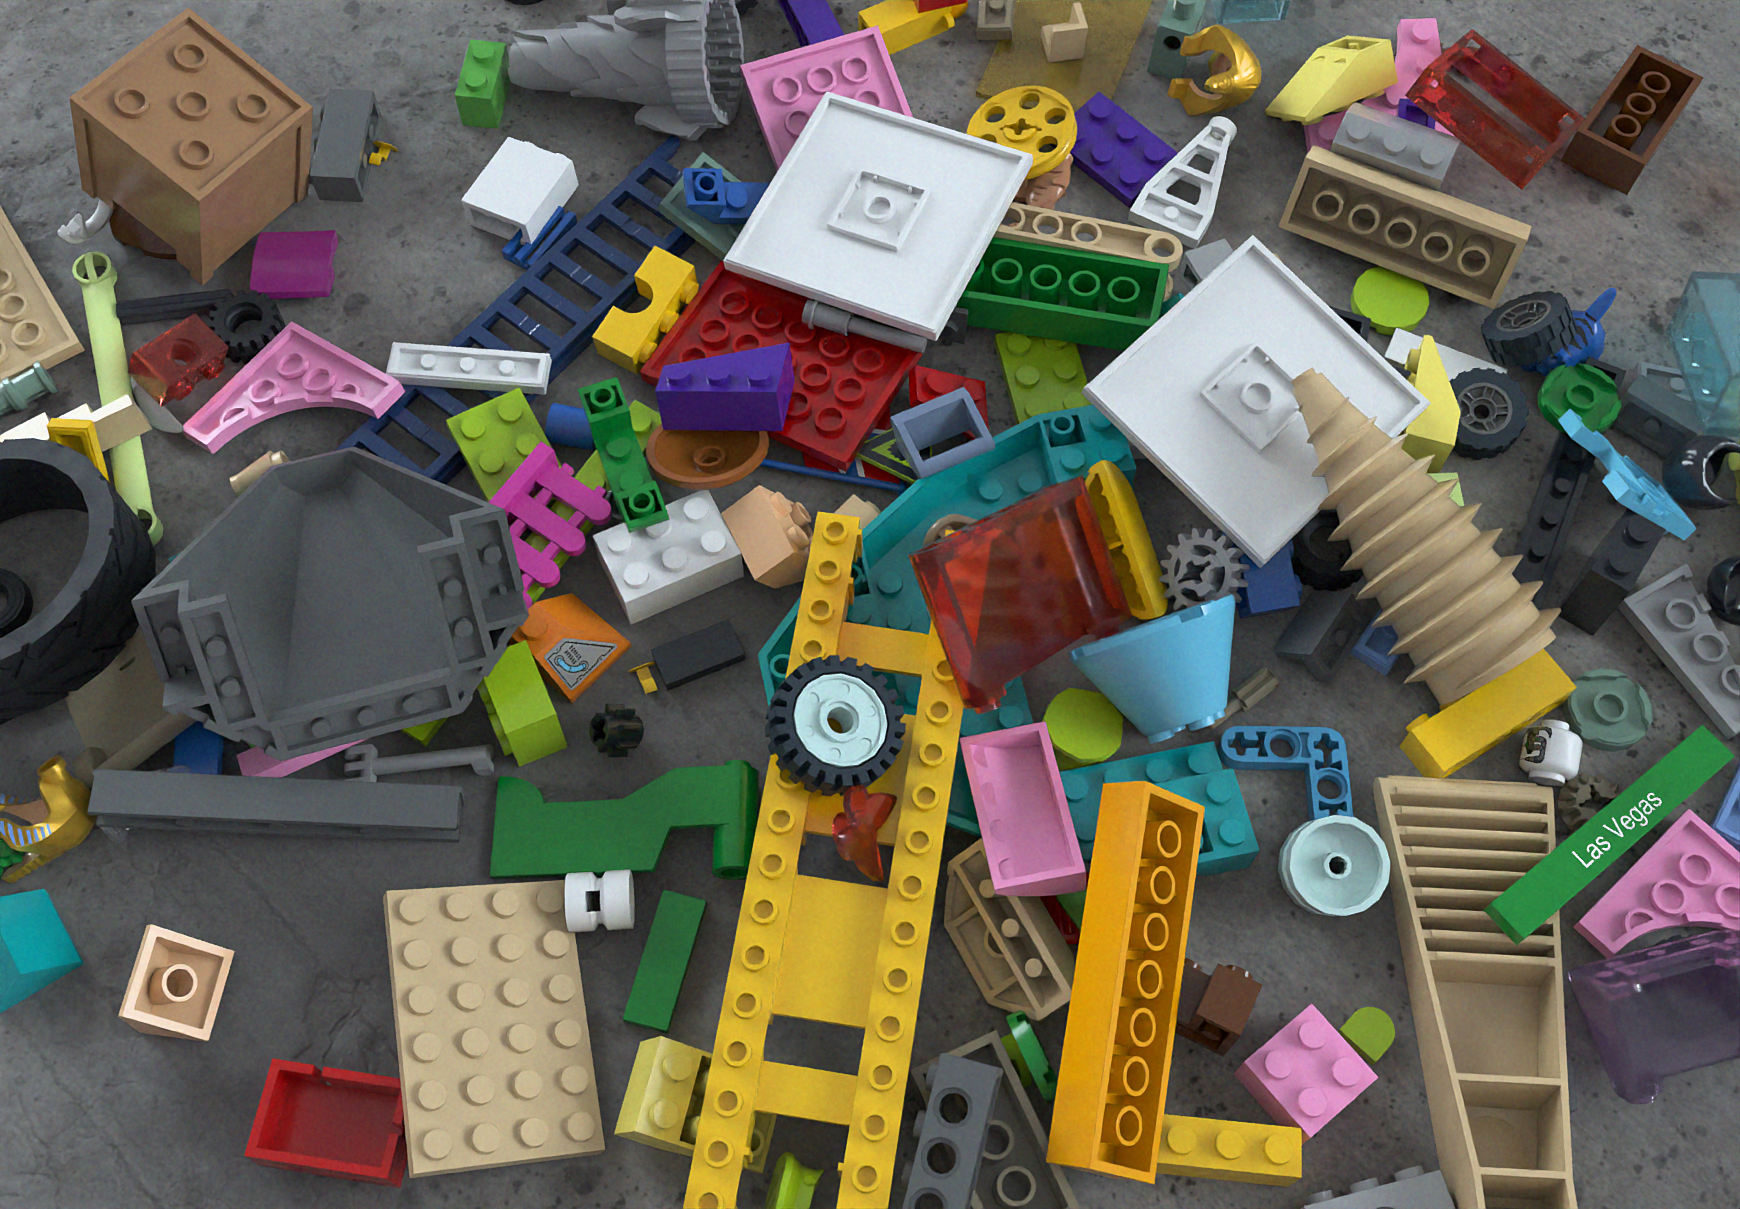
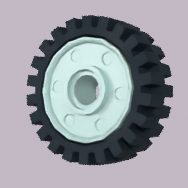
M829 655L825 660H822V657L812 659L807 664L803 663L781 683L770 700L771 704L766 711L765 719L768 720V723L765 726V737H770L771 739L768 744L770 754H777L779 758L775 764L781 771L787 768L791 772L788 779L793 783L797 784L802 781L805 783V790L814 793L819 789L822 790V795L833 796L836 793H839L840 796L849 795L875 782L894 763L897 758L896 755L901 751L904 742L900 740L905 734L906 723H900V719L904 716V710L902 705L895 706L894 702L899 697L895 689L887 691L884 685L888 680L882 674L875 678L871 674L874 667L867 663L858 667L856 666L857 659L847 657L840 661L839 655ZM827 718L837 720L842 726L843 733L834 732L829 727Z

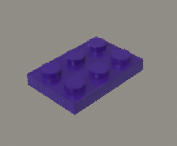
M1097 92L1074 113L1077 123V138L1070 152L1073 157V164L1128 208L1133 206L1145 184L1178 154V152L1101 92ZM1053 143L1049 144V145H1051L1054 149L1057 147L1056 144H1053Z

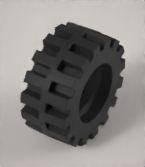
M244 290L237 291V296L234 297L229 293L224 296L226 299L224 303L218 301L214 305L217 311L211 310L209 314L211 321H208V327L216 345L226 358L230 357L232 362L239 363L242 359L244 364H248L286 327L273 299L270 300L269 296L265 293L259 295L257 290H250L249 294H246ZM246 321H261V324L249 333H234L235 329Z

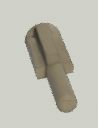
M1261 667L1260 670L1231 691V700L1227 702V707L1224 709L1225 716L1216 719L1214 724L1206 726L1208 730L1215 729L1239 709L1246 712L1271 691L1279 687V681L1275 674L1267 667Z

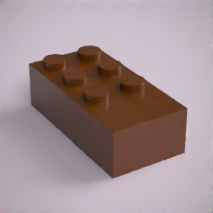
M1637 45L1576 131L1561 162L1628 195L1685 110L1704 77Z

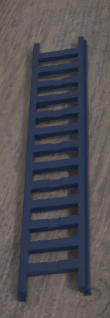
M671 135L447 346L470 348L476 344L482 349L516 351L488 331L502 318L548 351L546 354H550L552 361L548 386L593 342V334L613 306L625 311L641 296L638 292L634 275L646 257L638 264L594 234L593 231L605 221L649 252H651L654 246H657L678 258L696 242L694 238L657 211L663 199L643 186L653 175L672 187L681 179L683 174L680 170L667 163L677 153V149L680 146L679 139ZM630 198L675 229L665 239H662L646 227L633 221L631 217L618 208ZM580 245L625 277L612 288L595 275L584 270L567 256ZM554 269L600 302L587 313L543 283L542 280ZM529 294L574 325V327L560 338L542 324L531 319L515 305ZM405 384L403 386L405 393L379 419L371 416L336 449L341 450L353 446L361 450L365 448L373 455L447 485L467 465L455 441L453 443L406 408L420 395L450 417L465 412L470 408L455 399L441 387ZM477 390L490 400L508 393ZM523 393L528 404L539 395ZM393 421L439 457L423 470L380 438L378 434Z

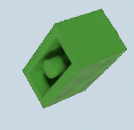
M470 39L455 92L462 125L499 128L511 82L507 69L510 66L506 43Z

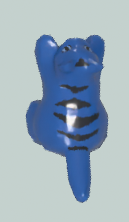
M1612 287L1608 288L1585 311L1572 310L1577 325L1575 337L1571 338L1570 343L1561 348L1556 354H1552L1544 360L1532 362L1529 365H1521L1522 370L1525 372L1537 371L1541 375L1547 376L1552 370L1561 365L1567 364L1565 367H1575L1577 363L1584 364L1588 356L1598 360L1604 351L1606 334L1600 320L1612 305L1617 290Z

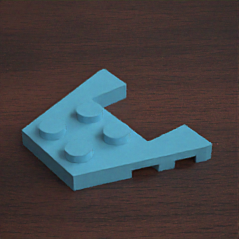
M1569 409L1558 420L1570 438L1601 460L1609 471L1604 476L1603 483L1619 503L1665 528L1664 534L1671 532L1685 540L1697 529L1663 485L1627 455L1622 457L1618 454L1610 442L1597 430L1593 433L1587 429L1581 422V417L1574 411Z

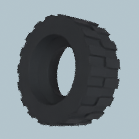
M1336 509L1320 510L1291 538L1294 547L1293 558H1290L1293 573L1299 576L1303 585L1314 587L1313 589L1319 591L1322 589L1337 591V589L1341 588L1347 589L1351 587L1352 583H1357L1364 575L1362 569L1340 571L1353 554L1349 540H1347L1348 552L1346 556L1338 561L1322 560L1310 550L1308 539L1313 531L1324 527L1335 530L1339 526L1340 522Z

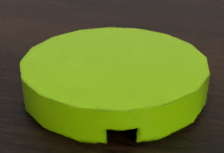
M1382 266L1368 269L1358 277L1350 296L1353 313L1371 318L1370 326L1376 328L1375 332L1383 335H1393L1396 328L1407 332L1413 331L1420 321L1423 320L1429 306L1428 291L1421 281Z

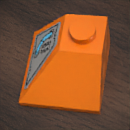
M573 593L535 602L528 609L529 617L522 626L519 625L509 639L510 646L524 640L527 641L541 677L571 703L631 647V643Z

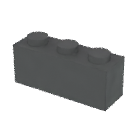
M329 89L327 102L322 104L320 110L322 124L320 132H316L314 135L315 155L313 162H310L309 184H313L319 200L364 201L371 168L369 158L375 149L373 141L377 140L382 116L374 91Z

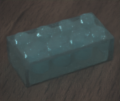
M1692 271L1667 327L1666 334L1704 435L1740 437V273Z

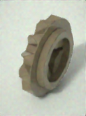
M1585 772L1568 780L1558 795V810L1563 822L1575 833L1597 814V811L1593 808L1580 807L1586 804L1591 799V796H1593L1595 802H1603V804L1608 805L1621 794L1619 784H1611L1604 779L1603 774L1591 776Z

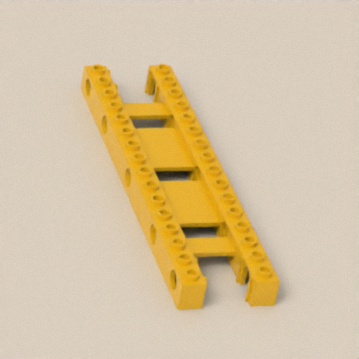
M817 512L785 679L803 663L807 664L814 658L822 657V660H825L829 655H839L840 661H843L847 657L857 659L856 666L858 667L867 663L874 667L873 671L921 677L916 716L904 714L900 719V723H906L905 734L900 738L904 742L891 767L875 782L849 795L840 796L839 793H836L833 796L822 795V790L819 789L814 793L805 790L804 782L800 781L795 784L788 779L791 772L787 768L783 771L775 764L779 759L777 754L770 755L683 1209H738L736 1203L742 1169L747 1170V1164L753 1163L754 1158L750 1147L757 1111L849 1126L844 1163L839 1162L838 1176L841 1178L836 1209H888L989 535L954 530L945 531L944 541H939L936 590H931L930 617L932 618L929 634L846 622L848 607L854 604V578H851L852 562L857 563V558H862L863 535L862 529H860V517ZM827 718L828 725L834 732L843 733L842 726L837 720ZM807 833L894 846L888 888L798 875L800 847L806 844ZM774 1015L865 1029L858 1076L765 1061L764 1046L768 1025H773Z

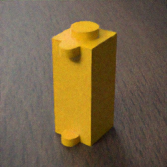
M886 0L858 12V31L878 26L889 55L948 31L949 28L955 26V22L951 15L952 6L918 13L913 0Z

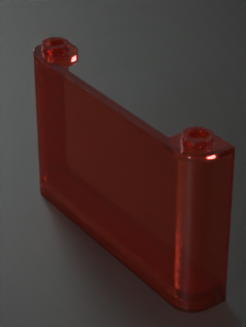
M1083 475L1040 489L908 555L964 709L974 708L976 714L986 713L1001 706L1000 699L1007 694L1004 686L1006 683L1083 636L1095 634L1096 639H1102L1120 631L1118 625L1133 617Z

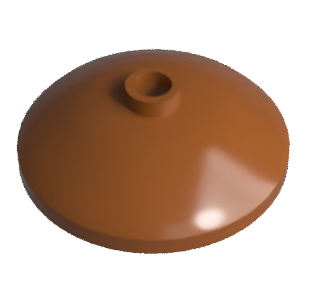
M661 423L648 439L646 446L647 460L653 473L671 485L688 490L718 489L744 479L762 463L769 448L767 431L663 430Z

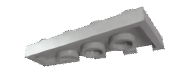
M1686 563L1625 598L1619 604L1618 609L1729 740L1740 733V665L1735 664L1728 651L1730 643L1724 631H1718L1709 616L1708 611L1711 607L1704 594L1698 595L1690 580L1693 574Z

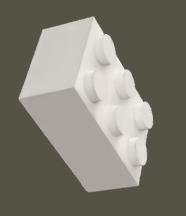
M708 490L698 491L665 505L670 519L668 521L631 533L628 532L625 524L622 523L593 535L598 559L630 625L744 576L742 554Z

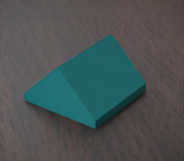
M45 889L0 896V1013L84 964L49 893Z

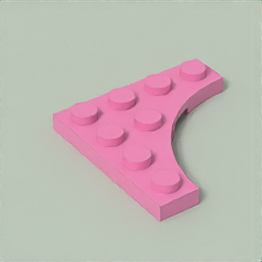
M1436 18L1401 19L1397 26V53L1394 61L1398 83L1385 88V93L1381 96L1365 99L1360 104L1396 116L1400 98L1437 102L1435 130L1454 136ZM1347 110L1325 116L1318 123L1304 125L1307 154L1313 145L1331 150L1332 142Z
M291 321L183 425L184 429L182 432L187 439L214 454L224 444L251 426L276 415L298 409L341 407L357 410L379 419L405 393V390L400 381Z
M1686 810L1573 926L1607 959L1614 956L1631 941L1648 933L1667 928L1699 926L1716 928L1740 935V852L1692 810Z

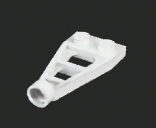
M1222 116L1213 117L1209 124L1145 184L1130 209L1128 220L1148 229L1170 233L1176 236L1182 244L1196 249L1212 221L1228 146L1237 133L1235 124ZM1198 154L1214 161L1209 175L1187 166L1194 155ZM1181 179L1201 189L1199 202L1196 205L1167 194V189L1177 180Z

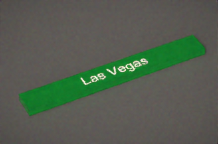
M1701 725L1497 897L1484 911L1518 945L1732 760L1735 755L1704 725Z

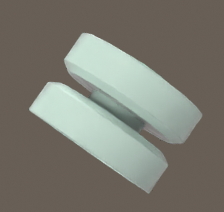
M1332 815L1305 822L1288 835L1280 849L1278 873L1283 889L1296 905L1312 914L1348 916L1365 911L1380 899L1389 882L1391 862L1385 843L1372 827L1354 817ZM1330 861L1338 862V872H1331L1329 868Z

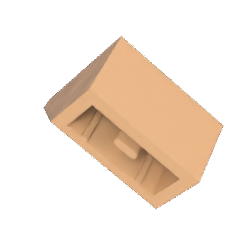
M758 485L721 513L755 581L774 589L804 581L813 532L808 524L811 522V517L800 502L793 503L780 492L774 493Z

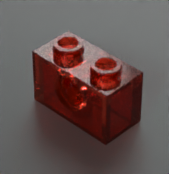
M194 313L133 352L128 374L163 407L173 399L181 401L194 390L195 385L203 379L210 381L216 378L226 366L224 360L229 347ZM174 360L183 361L188 365H180L176 363Z

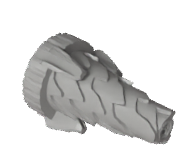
M634 0L616 10L614 15L587 16L588 22L561 23L554 27V29L513 31L515 42L510 48V67L507 69L511 83L531 90L571 92L570 96L577 98L603 97L620 100V102L643 104L645 106L635 114L636 125L646 126L652 130L686 140L699 139L707 128H723L724 125L731 124L739 110L743 87L740 65L744 64V46L735 0Z

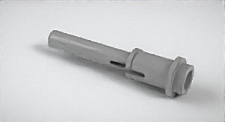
M808 299L803 310L802 322L807 323L810 329H814L817 326L841 333L844 336H848L849 332L919 353L924 352L927 344V338L854 317L852 312L823 304L818 300Z

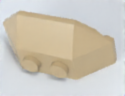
M982 838L948 862L947 875H949L945 900L944 926L988 1004L1014 1013L1022 1010L1025 1011L1028 1018L1043 1021L1070 1003L1075 972L1073 953L1039 896L995 894Z

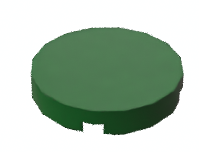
M1577 363L1575 367H1565L1567 364L1558 366L1547 374L1538 391V407L1544 418L1557 430L1568 434L1558 420L1569 409L1579 415L1584 426L1593 433L1597 430L1601 434L1613 424L1621 409V398L1618 400L1617 386L1603 371L1587 364Z
M1019 1010L1006 1018L1046 1103H1050L1055 1100L1058 1084L1056 1080L1058 1079L1040 1040L1030 1026L1031 1022L1025 1011Z

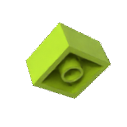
M524 640L507 647L488 677H483L477 688L505 756L514 753L520 767L565 749L568 746L527 641Z

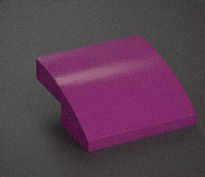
M336 230L260 232L253 255L250 290H257L259 295L265 293L270 299L329 297L335 279L332 263L338 247Z

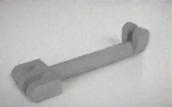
M372 744L351 746L345 749V759L361 761L346 763L344 765V775L349 777L360 776V778L346 779L344 781L377 782V775L468 764L472 765L476 774L488 776L494 773V764L491 761L494 757V747L488 744L378 758V750Z

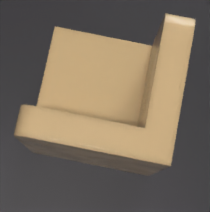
M1080 2L1072 4L1070 22L1042 26L1041 39L1048 63L1083 58L1088 26Z

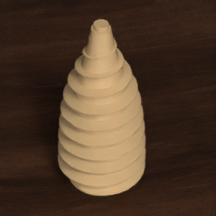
M1310 368L1291 381L1295 388L1292 390V393L1298 403V411L1302 413L1310 435L1307 443L1313 444L1319 466L1312 473V477H1324L1329 495L1319 505L1318 510L1336 509L1340 522L1327 541L1349 540L1353 554L1340 571L1362 569L1367 583L1355 600L1377 598L1382 612L1370 628L1392 626L1398 640L1386 656L1408 653L1415 665L1404 683L1425 681L1438 703L1444 705L1467 695L1503 675L1555 640L1556 635L1550 626L1560 614L1561 609L1538 610L1531 600L1543 584V581L1519 584L1512 575V572L1524 556L1523 554L1499 557L1492 546L1503 531V528L1480 532L1471 522L1482 503L1459 506L1449 497L1460 478L1442 482L1434 480L1426 471L1435 455L1419 459L1412 458L1401 449L1407 434L1394 438L1388 436L1375 425L1378 416L1372 418L1365 416L1349 401L1350 397L1345 398L1321 372L1317 374L1313 368Z

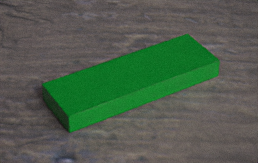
M663 890L623 1016L624 1023L665 1034L669 1033L707 908L706 900Z

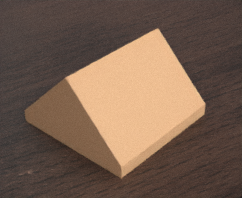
M152 924L147 925L118 1017L140 1033L203 1042L209 1041L235 951Z

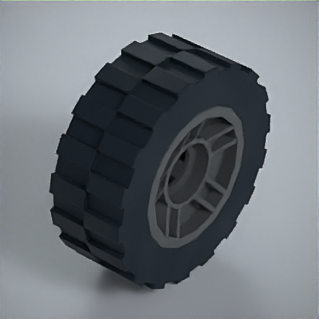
M1537 291L1532 294L1518 296V298L1509 300L1504 305L1494 309L1484 319L1485 322L1481 325V334L1495 363L1498 362L1501 366L1517 367V365H1529L1532 362L1544 360L1546 357L1559 352L1561 348L1570 343L1571 338L1575 337L1577 325L1566 297H1563L1559 292Z
M1472 368L1471 371L1459 373L1455 379L1452 378L1449 381L1461 411L1455 446L1452 450L1458 453L1460 457H1470L1473 460L1495 458L1499 453L1503 454L1526 427L1528 422L1526 417L1529 415L1526 394L1522 393L1521 386L1516 381L1511 380L1509 375L1504 372H1496L1492 368ZM1474 409L1482 415L1487 414L1488 416L1486 419H1478L1474 415Z

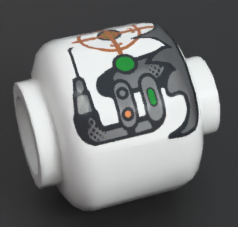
M1543 720L1541 726L1526 730L1519 765L1524 772L1529 774L1528 779L1534 783L1547 786H1564L1565 780L1573 779L1578 773L1583 745L1582 740L1577 734L1569 731V724L1557 720Z

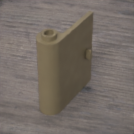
M141 629L132 638L126 640L124 643L126 647L103 672L79 690L68 692L69 696L64 698L86 747L83 752L73 759L72 767L77 778L90 790H92L94 781L92 776L93 769L132 771L198 721L180 712L176 716L162 709L164 683L159 679Z

